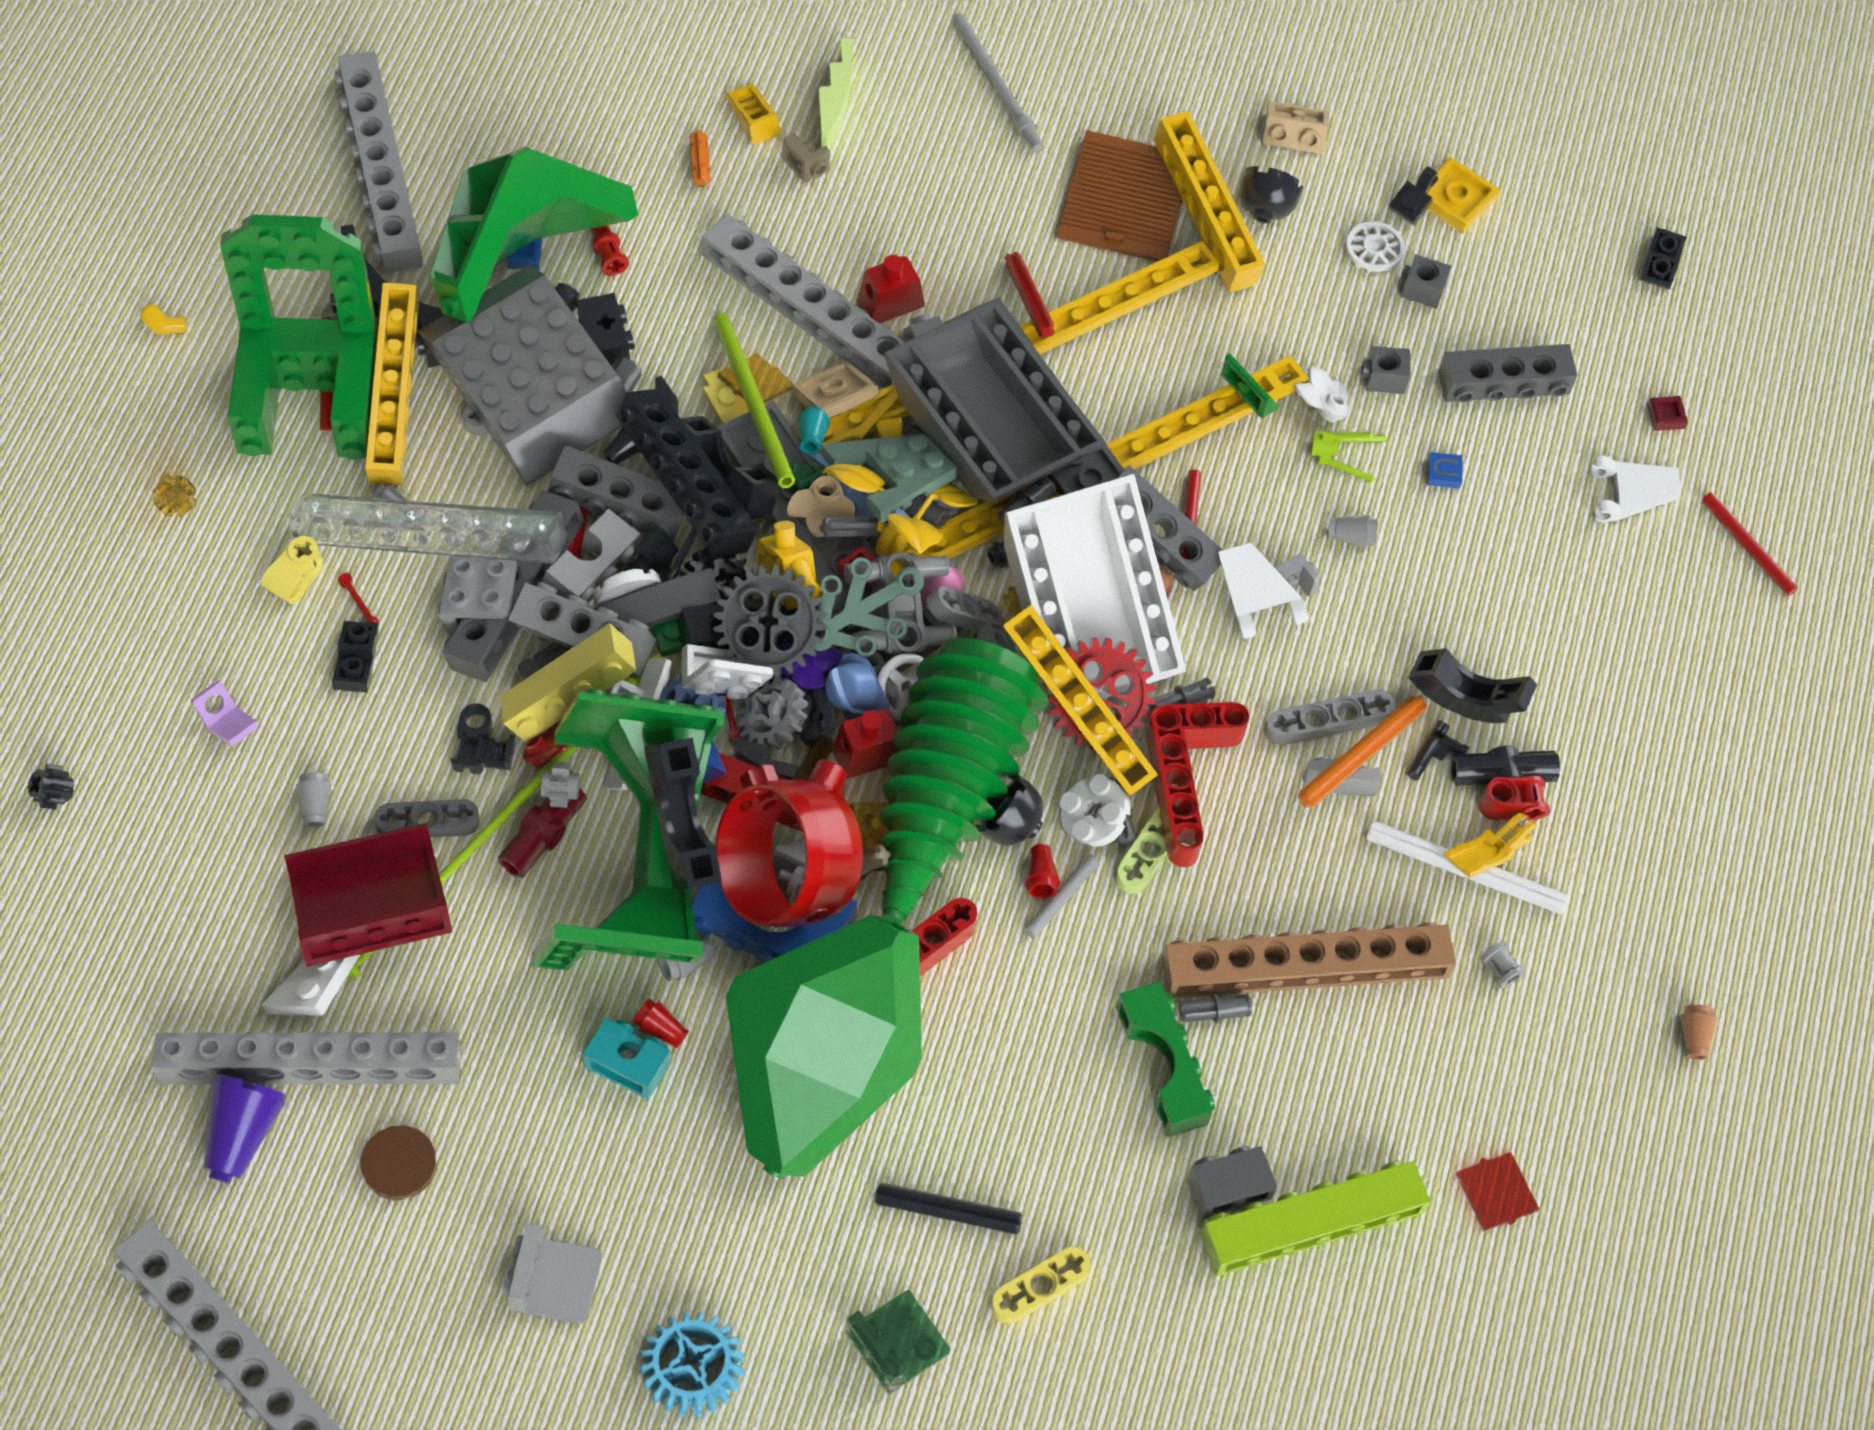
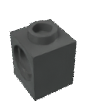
M1415 254L1412 265L1405 264L1399 283L1405 284L1401 297L1437 308L1452 266Z
M1372 346L1368 359L1363 358L1361 366V377L1366 378V391L1405 394L1411 376L1410 349Z

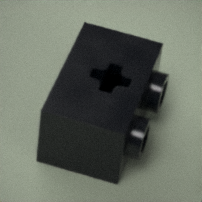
M615 293L576 300L578 321L609 364L612 366L616 359H623L624 357L630 359L629 350H634L633 336L631 330L625 331L623 325L627 324L624 304L618 305Z

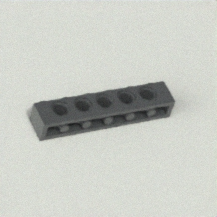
M542 490L537 500L530 505L527 516L521 526L513 532L511 542L504 553L500 555L512 556L518 564L510 614L525 582L537 586L538 582H542L546 571L566 552L581 529L585 520L578 502ZM510 614L504 619L461 618V622L454 634L447 638L444 650L442 651L451 670L487 683L519 630L508 620Z

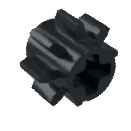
M46 763L44 770L37 769V771L31 774L28 781V793L33 797V802L39 803L40 808L56 810L57 804L64 805L71 799L74 792V781L69 776V772L62 771V766Z

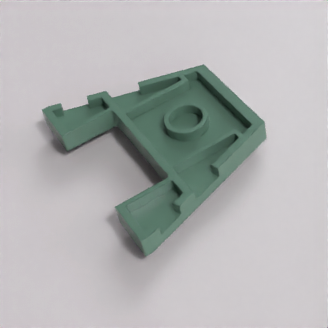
M926 434L821 445V456L830 466L835 464L857 465L867 462L890 487V489L867 495V508L881 523L887 521L888 515L900 507L901 510H905L910 507L912 499L923 493V495L928 496L956 479V466Z

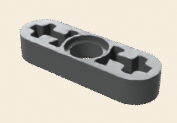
M467 799L386 803L380 806L374 815L377 832L383 833L409 827L406 823V814H410L411 824L414 826L419 824L417 819L421 814L425 812L434 813L437 816V820L433 825L428 826L430 837L469 835L477 830L480 823L477 806ZM443 812H447V815H448V817H447L448 824H445V825H444ZM461 812H467L468 817L465 823H459L458 818ZM389 816H395L394 826H387L386 822Z

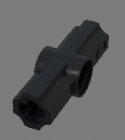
M1499 746L1491 749L1488 753L1453 754L1450 772L1455 786L1486 785L1497 777L1540 776L1543 777L1545 782H1557L1560 777V760L1555 750L1518 752V749L1513 746Z

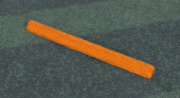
M1420 695L1417 697L1411 696L1300 790L1298 798L1302 801L1301 805L1304 807L1316 806L1427 710L1424 698Z

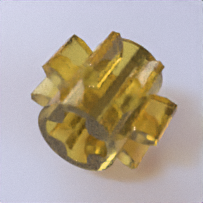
M166 474L152 490L157 494L154 497L156 507L167 516H173L177 512L183 517L197 502L193 497L196 494L194 485L181 475H177L172 479L170 475Z

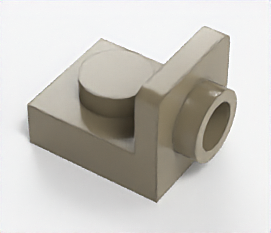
M794 133L783 138L782 159L804 183L814 177L822 176L829 170L831 151L827 146L812 153L808 144L801 142Z

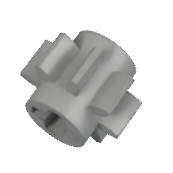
M554 762L552 771H543L541 797L549 798L550 807L567 808L569 799L578 800L580 773H573L571 771V763Z

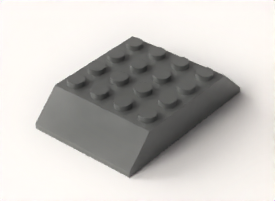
M527 265L484 291L473 320L467 323L444 315L418 331L422 340L526 486L555 468L565 445L584 451L623 427L616 417L626 395V390L619 376L547 277L531 265Z
M996 300L884 353L899 400L926 436L956 466V476L973 497L995 502L1106 447L1105 440Z

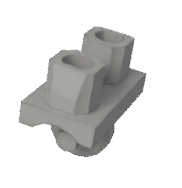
M794 839L786 846L779 843L775 848L773 860L775 876L779 880L788 883L786 894L794 897L801 888L806 861L805 844Z

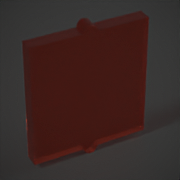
M1512 1152L1489 1160L1482 1158L1478 1164L1456 1172V1176L1483 1232L1506 1223L1514 1225L1517 1219L1540 1210Z

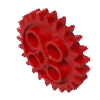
M1091 637L1090 647H1087L1081 640L1077 641V652L1066 647V652L1082 673L1084 666L1088 662L1095 661L1099 667L1098 675L1094 679L1088 680L1093 687L1102 688L1104 692L1127 702L1126 707H1121L1101 698L1107 707L1114 708L1115 718L1130 738L1134 739L1131 729L1134 726L1142 730L1145 728L1139 720L1141 716L1151 717V713L1145 709V706L1156 703L1154 699L1147 697V692L1155 690L1156 686L1146 684L1145 681L1153 675V672L1141 671V668L1147 661L1145 659L1134 661L1137 650L1131 648L1124 653L1125 643L1119 641L1112 648V639L1107 637L1104 639L1102 646H1100L1096 637ZM1121 675H1126L1130 681L1129 688L1126 692L1119 694L1115 690V681ZM1053 693L1047 695L1048 701L1054 705L1046 711L1047 715H1058L1053 726L1060 728L1065 725L1066 728L1062 735L1065 738H1069L1076 733L1074 743L1080 746L1085 740V736ZM1087 740L1088 748L1094 749Z

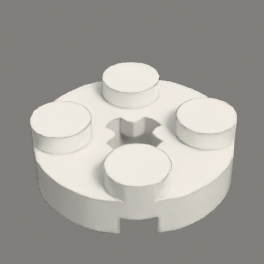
M1097 774L1079 781L1070 791L1062 795L1059 803L1062 809L1061 821L1065 831L1076 841L1091 846H1103L1115 840L1124 830L1123 822L1126 819V814L1130 815L1131 810L1130 800L1126 791L1115 781L1103 774ZM1102 804V807L1098 810V817L1094 818L1092 815H1089L1094 805Z

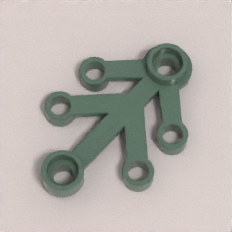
M866 558L855 559L851 564L853 577L844 611L833 618L831 616L835 598L842 592L843 583L837 576H826L821 582L823 602L820 604L819 610L827 612V615L818 619V623L826 626L827 630H825V637L822 639L824 643H813L811 647L815 651H824L834 644L856 650L865 657L874 655L878 645L873 637L864 635L857 638L838 632L850 624L887 633L893 639L903 638L908 630L904 620L900 618L886 619L868 613L903 593L909 596L918 594L924 587V577L916 568L906 567L901 569L896 576L895 582L861 601L866 580L872 574L873 566ZM860 562H865L868 565V571L863 575H859L856 572V566ZM908 574L914 575L916 579L912 587H905L903 584V578ZM831 579L836 580L838 583V588L835 592H828L826 589V583ZM894 622H900L903 626V631L899 635H893L890 631V627ZM866 639L871 640L873 644L872 650L868 653H864L860 648L861 642Z

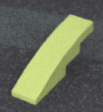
M840 38V62H830L829 86L819 87L820 149L825 146L829 150L831 149L847 110L852 82L853 38Z

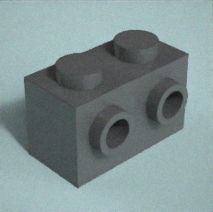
M1241 1146L1230 1151L1228 1156L1215 1159L1214 1156L1201 1158L1194 1163V1166H1191L1187 1177L1202 1220L1221 1212H1231L1244 1208L1255 1202L1272 1200L1277 1189L1262 1146L1250 1149L1249 1146Z

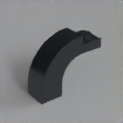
M1447 648L1420 651L1408 676L1410 681L1425 696L1441 707L1466 718L1487 723H1506L1511 713L1525 712L1538 685L1531 676L1490 679L1477 675L1461 665Z

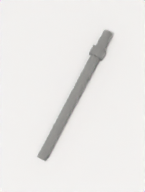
M962 13L953 17L955 26L1014 120L1013 125L1018 134L1026 139L1033 152H1039L1044 145L1035 132V124L1032 119L1022 111Z

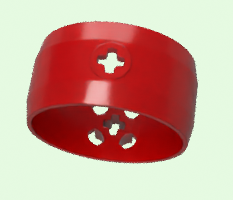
M761 765L756 769L747 770L740 777L743 789L726 806L716 834L715 847L722 881L719 883L727 901L737 914L745 920L774 928L809 926L835 917L849 904L854 896L862 871V838L853 810L841 794L827 785L809 780H779L773 765ZM786 802L792 807L799 820L806 853L803 882L792 905L785 898L778 885L772 861L774 827L779 813Z

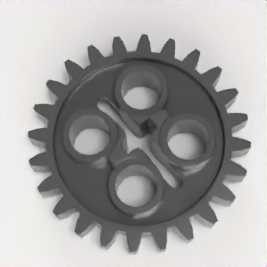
M760 565L758 576H755L750 569H747L746 581L737 576L734 577V582L737 586L735 590L729 587L723 588L729 595L728 600L717 599V603L724 607V611L713 614L714 617L722 620V625L716 626L713 629L716 632L724 633L725 636L717 644L720 646L729 645L730 648L724 656L730 658L737 655L736 663H748L749 665L772 668L776 678H781L783 667L790 674H794L795 668L793 663L797 662L801 666L806 667L807 663L803 656L808 654L816 657L817 654L811 647L812 644L824 643L821 638L816 636L817 631L827 630L826 626L818 623V619L825 617L827 612L816 609V606L820 605L823 599L821 597L811 598L816 587L811 585L803 588L802 586L806 580V577L803 575L799 576L795 581L792 580L793 570L790 568L787 569L783 576H781L778 565H774L771 574H768L764 565ZM772 591H776L777 595L772 615L778 619V625L771 627L770 651L766 653L764 645L768 635V626L762 624V620L770 616V594ZM753 593H760L764 601L762 608L757 612H751L747 607V599ZM787 597H794L798 602V609L791 616H785L781 610V604ZM755 627L759 632V641L756 645L748 647L743 642V634L746 629ZM789 631L794 637V644L789 650L782 651L777 645V638L782 632Z

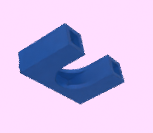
M719 882L703 885L692 902L695 929L704 935L713 934L723 939L724 943L733 950L747 951L754 955L761 964L853 923L857 916L858 902L851 899L849 904L833 918L809 926H797L784 932H771L755 926L738 915L727 901Z

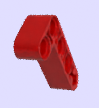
M956 898L911 930L919 936L920 976L973 936L978 912L977 907L971 900ZM928 937H937L941 940V942L938 944H930L925 939Z

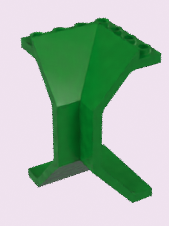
M587 689L584 692L578 693L555 730L554 744L594 749L601 752L637 799L640 812L633 886L630 895L596 928L555 924L532 952L531 967L567 971L588 951L696 963L703 957L704 942L696 941L691 889H673L643 746L693 737L700 770L695 784V801L698 813L699 798L712 741L723 727L724 712H717L718 708L708 705H691L667 699L642 698L632 694L610 693L609 696H606V692L597 689Z

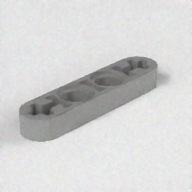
M1373 690L1277 710L1269 716L1265 727V734L1272 743L1286 745L1377 726L1394 711L1395 700L1386 691ZM1377 702L1379 707H1385L1384 711L1380 712L1378 708H1372L1373 703ZM1349 708L1355 713V718L1344 720L1339 717L1337 710ZM1309 714L1318 715L1322 719L1323 725L1312 727L1306 723L1305 717ZM1276 723H1281L1283 727H1288L1287 731L1282 732L1280 728H1275Z

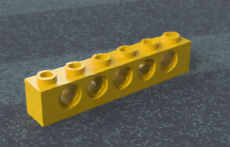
M1186 111L1161 118L1153 140L1203 242L1220 263L1218 273L1228 293L1257 285L1265 263L1190 112Z
M383 283L365 468L369 483L403 485L419 309L417 285Z
M1032 605L1003 625V628L1035 668L1041 679L1129 796L1158 776Z

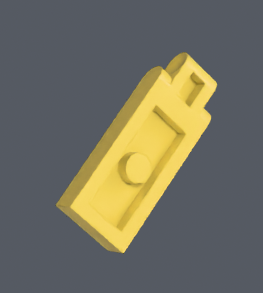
M722 368L702 375L706 385L702 387L703 394L720 425L749 412L741 389L733 376L726 377Z

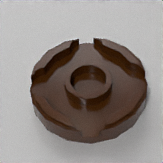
M406 1125L390 1126L377 1132L366 1143L361 1154V1172L368 1188L379 1197L391 1201L402 1200V1198L421 1194L431 1184L437 1170L436 1151L430 1139L419 1129Z

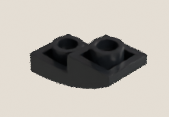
M1657 227L1647 253L1640 280L1670 290L1687 236Z
M344 621L338 642L339 655L332 678L333 690L368 693L376 654L379 624Z

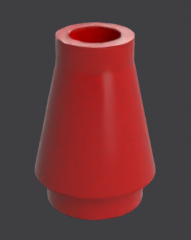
M1037 844L1030 849L1025 887L1032 897L1047 899L1056 894L1057 888L1060 886V880L1052 858L1051 847L1046 844Z
M650 998L641 1007L633 1020V1023L639 1027L638 1031L656 1037L676 1049L689 1033V1030L683 1027L660 1001L656 1003Z

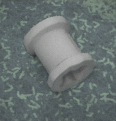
M1506 941L1493 945L1479 958L1483 964L1489 965L1499 979L1498 985L1500 988L1510 986L1526 973L1524 965H1518L1508 951L1509 945Z

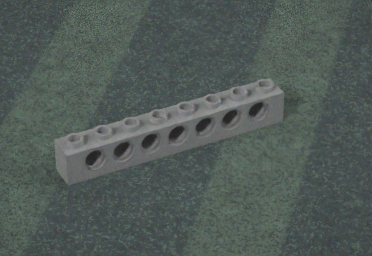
M372 51L338 57L340 70L334 71L337 89H344L345 94L339 95L343 114H350V118L345 119L348 138L355 137L356 141L350 143L354 162L360 161L361 167H356L359 187L366 186L367 190L366 192H361L364 210L371 211L372 213L371 217H367L370 237L377 235L378 242L372 243L376 262H383L385 273L423 267L421 248L376 53Z
M728 213L702 235V256L842 359L850 362L884 389L894 384L884 353L905 342L895 336L889 327L880 325L864 309L854 306L846 300L842 293L832 290L816 274L809 273L803 269L794 258L784 255L768 239L761 238L751 231L743 221L736 220Z
M458 1032L156 1033L152 1069L160 1085H212L216 1074L244 1080L243 1082L248 1084H460L462 1047Z
M151 1220L147 1221L113 1250L119 1260V1263L115 1266L117 1271L129 1284L136 1280L141 1285L143 1290L139 1294L153 1311L160 1307L168 1315L163 1320L168 1328L178 1338L183 1334L186 1335L193 1343L188 1348L203 1366L208 1361L218 1371L213 1377L227 1393L234 1389L240 1395L242 1400L238 1405L252 1421L259 1417L268 1427L265 1430H302L305 1428L341 1430ZM156 1264L165 1265L163 1272L158 1276H147L152 1266ZM180 1291L190 1292L189 1297L183 1303H171L176 1293ZM202 1319H215L210 1329L206 1331L196 1330L197 1324ZM227 1346H239V1351L234 1357L230 1359L220 1357L223 1349ZM257 1372L265 1374L263 1381L259 1385L254 1387L245 1385L247 1378L251 1374ZM287 1400L290 1402L289 1408L284 1413L279 1415L270 1413L271 1407L277 1401Z

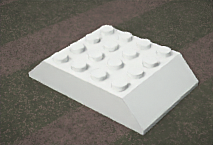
M1134 474L1005 512L1004 547L1021 609L1023 611L1032 605L1064 649L1069 647L1077 652V641L1079 640L1083 641L1087 647H1090L1091 637H1096L1100 646H1102L1104 639L1107 637L1112 639V648L1119 641L1125 643L1124 653L1131 648L1136 649L1137 653L1133 660L1145 659L1147 661L1141 668V671H1151L1153 675L1145 680L1146 684L1187 672ZM1090 661L1084 666L1083 673L1087 680L1094 679L1098 675L1099 667L1095 661ZM1121 675L1116 679L1115 690L1117 693L1128 690L1130 681L1126 675ZM1093 687L1101 698L1112 696L1104 692L1102 688ZM1047 688L1049 694L1051 695L1052 692L1049 688Z

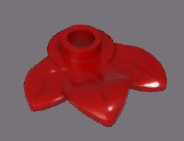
M561 720L549 727L542 736L534 737L525 745L526 751L523 754V759L526 763H531L537 768L545 765L553 757L567 750L568 746L554 744L555 730Z

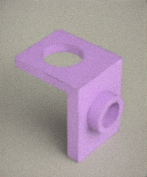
M219 680L191 699L193 706L208 730L230 746L235 745L259 726L254 718L236 707L223 683ZM215 694L220 695L222 698L220 708L212 713L207 712L205 709L207 699Z

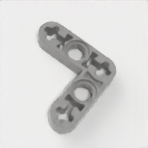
M945 586L939 587L927 596V606L938 620L976 631L979 640L999 645L1016 653L1011 637L1003 628L1005 624L1003 615L992 601Z

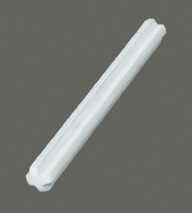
M1373 821L1368 829L1366 839L1373 843L1558 914H1562L1567 907L1569 896L1565 893L1497 867L1468 878L1444 857V851L1450 849L1377 821Z

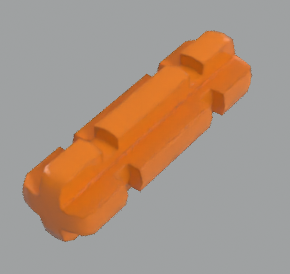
M697 130L696 133H691L689 136L692 182L697 184V187H703L711 182L709 148H707L708 136L703 134V131Z

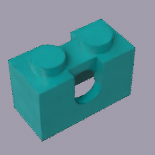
M605 1017L583 1053L585 1068L650 1100L671 1065L670 1050L667 1049V1045L660 1039L649 1036L647 1040H644L634 1035L635 1029L628 1023L621 1020L614 1022ZM625 1050H634L638 1053L632 1059L621 1057Z

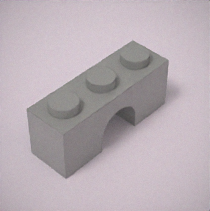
M608 509L587 530L581 546L593 556L594 560L585 561L578 559L567 550L546 571L542 583L557 589L556 595L567 599L568 595L572 594L584 599L589 604L594 598L595 588L601 583L604 584L603 582L610 576L615 575L618 571L616 568L621 562L626 565L636 555L633 549L640 533Z

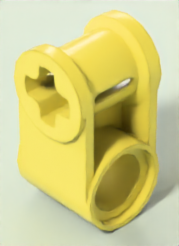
M308 536L294 538L278 559L267 568L262 577L261 586L289 604L298 602L323 569L324 562L319 554L317 542Z

